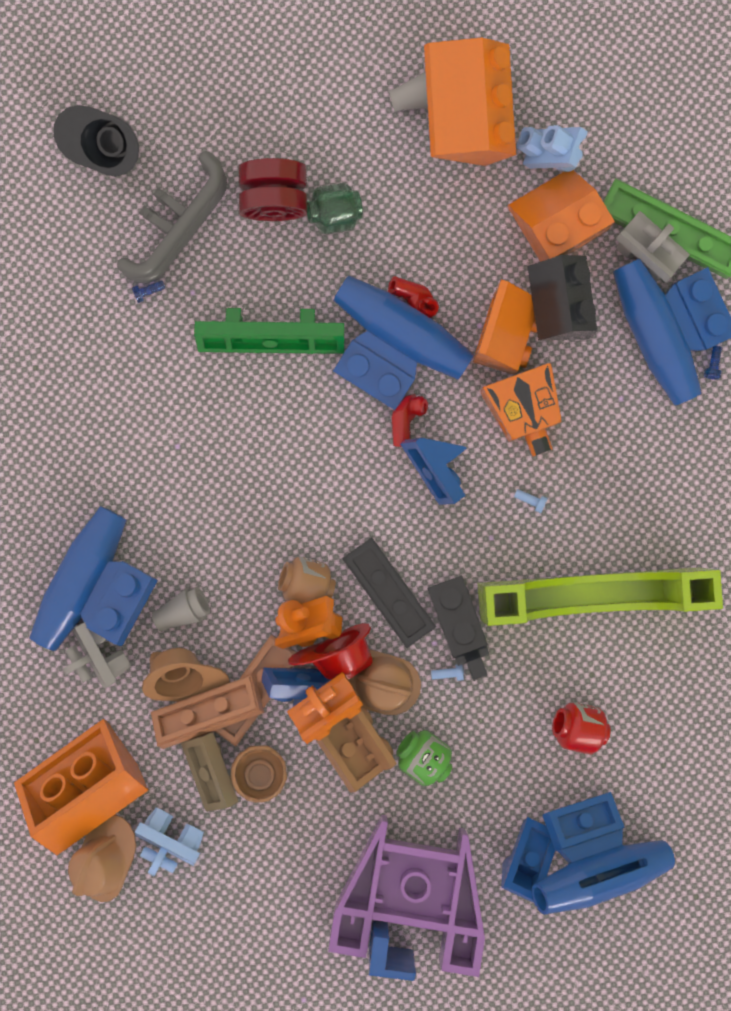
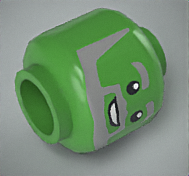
M421 730L418 733L415 731L410 732L401 741L396 751V755L399 757V769L421 786H429L436 781L441 783L451 773L453 767L450 763L452 750L445 742L428 730Z

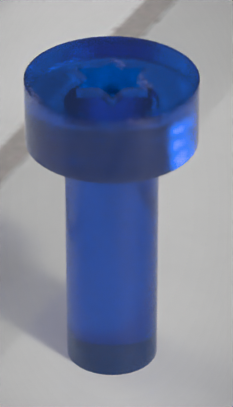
M163 280L140 289L138 285L132 287L137 303L143 302V297L166 289Z
M721 346L713 347L709 368H706L704 371L705 378L721 379L722 371L719 370Z

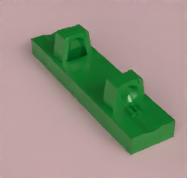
M226 308V321H195L194 337L198 352L344 354L345 352L344 323H316L315 309H300V322H243L241 308Z

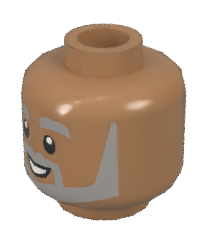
M299 556L294 558L291 563L286 562L284 564L278 581V590L282 591L285 601L296 600L303 604L324 596L332 598L336 581L331 579V571L327 564Z

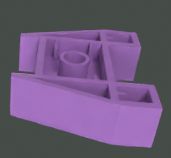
M381 815L335 903L328 952L366 958L372 920L443 931L439 954L441 971L479 977L485 935L469 837L466 830L459 828L456 850L386 839L388 819L387 815Z

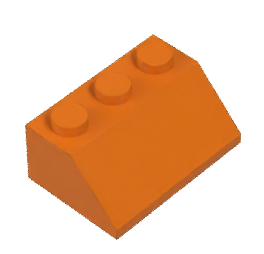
M483 37L425 44L424 55L431 157L487 166L515 156L516 143L509 44Z
M105 719L99 721L14 782L31 838L56 856L148 791L138 764Z

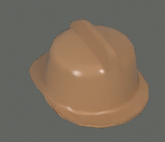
M171 648L163 652H153L149 659L150 673L143 680L142 691L145 696L153 700L179 702L231 682L228 675L221 669L200 664L196 655L186 648Z
M369 649L372 656V664L348 679L364 704L362 706L366 710L384 715H398L408 711L416 703L420 695L421 680L418 671L410 662L400 657Z
M113 815L86 835L82 847L72 855L68 865V874L73 885L72 893L74 895L90 896L99 902L111 901L119 895L136 851L135 833L131 824L123 817Z

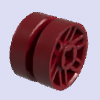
M262 158L249 160L239 165V187L245 190L239 194V215L241 217L256 221L277 222L296 220L307 215V194L302 191L307 187V172L304 163L283 158Z

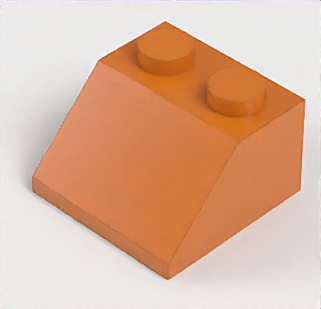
M574 170L562 172L507 206L540 262L559 255H569L606 233L615 223L596 189Z
M501 279L494 291L472 361L473 363L512 375L518 372L519 367L526 368L532 351V347L526 345L530 331L537 333L532 295Z

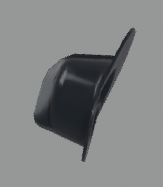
M75 105L67 107L62 111L54 123L53 137L58 149L66 158L76 164L116 177L125 175L132 170L139 158V144L136 134L130 124L121 117L89 106Z

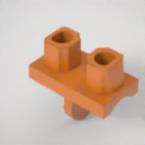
M324 596L303 604L296 600L283 602L279 606L278 616L275 618L276 624L280 626V633L275 639V646L281 649L295 645L307 647L313 645L317 638L326 637L333 639L340 637L343 618L341 615L333 612L334 599Z
M342 672L318 690L314 686L306 689L308 697L289 709L287 713L297 727L302 740L308 744L314 739L320 741L329 735L331 728L345 718L351 719L359 714L361 706L364 704L347 676Z

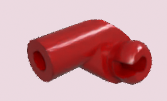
M397 276L390 280L388 292L404 298L409 305L429 318L434 317L438 313L439 304L426 286Z
M415 394L404 397L393 411L391 417L393 446L402 447L400 444L403 441L411 439V421L416 415L422 416L427 413L428 402L425 397H416Z

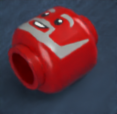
M570 702L564 708H560L556 712L552 723V732L557 738L559 745L563 749L593 755L599 751L602 745L608 742L611 734V728L607 723L605 713L598 707L579 702Z

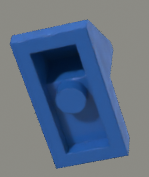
M426 438L408 439L400 444L439 505L456 504L466 496L460 487L461 480L459 476L446 465L467 449L465 446Z
M264 667L261 681L269 698L281 702H289L294 699V707L308 697L306 689L314 686L318 690L331 681V679L324 677L318 669Z
M529 817L523 820L512 854L504 859L502 863L501 888L533 903L532 886L547 877L555 854L546 825Z

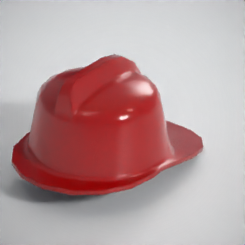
M362 623L341 631L340 637L327 639L296 652L288 659V663L294 666L313 663L323 676L332 680L342 672L350 679L372 664V656L365 638L369 634L371 626L368 623Z

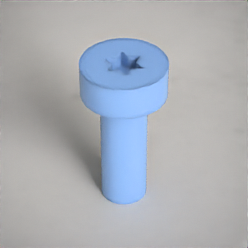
M517 489L514 495L515 498L535 506V511L542 513L548 499L544 496H541L539 499Z
M456 664V668L431 670L432 680L457 677V681L464 680L463 664L460 666Z

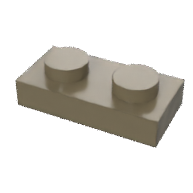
M213 732L182 742L181 745L205 811L225 809L238 803L231 778L221 755V748Z

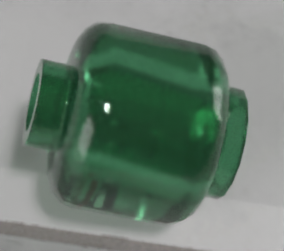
M347 183L316 187L311 201H307L308 221L310 224L315 223L317 229L322 234L353 230L357 221L362 219L363 207L360 194L357 190L353 191Z

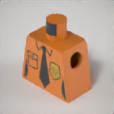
M550 363L484 386L480 390L483 399L509 442L525 437L532 457L553 450L546 429L561 423V414Z

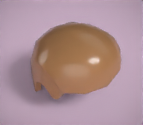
M249 746L238 753L231 765L230 778L236 792L247 801L254 803L270 801L281 793L287 781L285 761L270 746Z

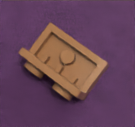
M361 706L359 714L351 719L345 718L331 728L329 735L320 741L316 740L350 793L358 791L383 770L391 769L397 764L392 756L393 749L386 739L378 735L372 726L373 719L370 713L363 706Z

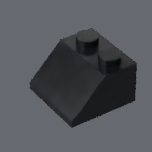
M559 255L527 266L538 341L593 338L597 332L596 309L593 304L587 256Z

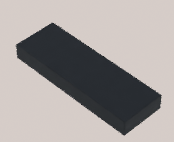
M372 537L342 558L406 648L436 628V625Z

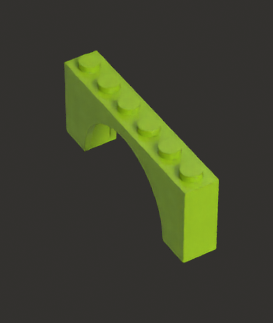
M700 567L477 583L480 620L487 626L522 624L545 617L595 612L635 610L689 612L723 609L721 571Z

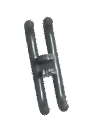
M209 151L200 153L199 161L203 165V170L209 175V179L187 208L160 188H157L153 193L159 203L167 206L179 217L174 225L159 217L150 208L143 206L140 210V215L166 234V236L143 263H134L128 258L119 259L117 267L125 277L136 283L148 284L157 281L167 271L220 202L226 191L227 178L221 162L214 154Z

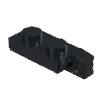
M461 575L428 587L430 598L453 659L455 658L458 666L467 663L473 681L486 677L488 674L482 657L489 655L488 643L463 576Z

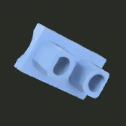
M559 125L549 126L547 129L524 127L516 147L526 154L523 165L530 169L556 168L561 172H569L574 170L579 160L582 159L583 153L579 149V145L586 138L588 131L581 127L562 128Z
M157 807L148 816L144 824L139 823L135 831L136 837L160 849L159 852H156L145 846L140 857L152 862L148 874L155 876L159 867L171 873L174 872L178 863L165 857L167 853L194 866L200 855L197 850L200 847L204 832L186 823L177 841L164 835L173 816Z

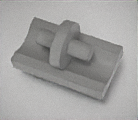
M641 211L636 214L616 237V240L619 242L617 250L626 258L636 256L638 259H641L656 282L660 279L667 282L690 255L669 237V234L674 230L671 224H668L661 230Z
M84 622L75 627L72 632L81 646L85 657H81L76 645L68 648L65 651L72 663L64 667L63 671L67 675L76 670L82 683L93 678L86 664L90 663L102 687H108L117 682L115 678L123 674L131 665L122 650L104 659L98 645L107 640L86 628L87 626Z

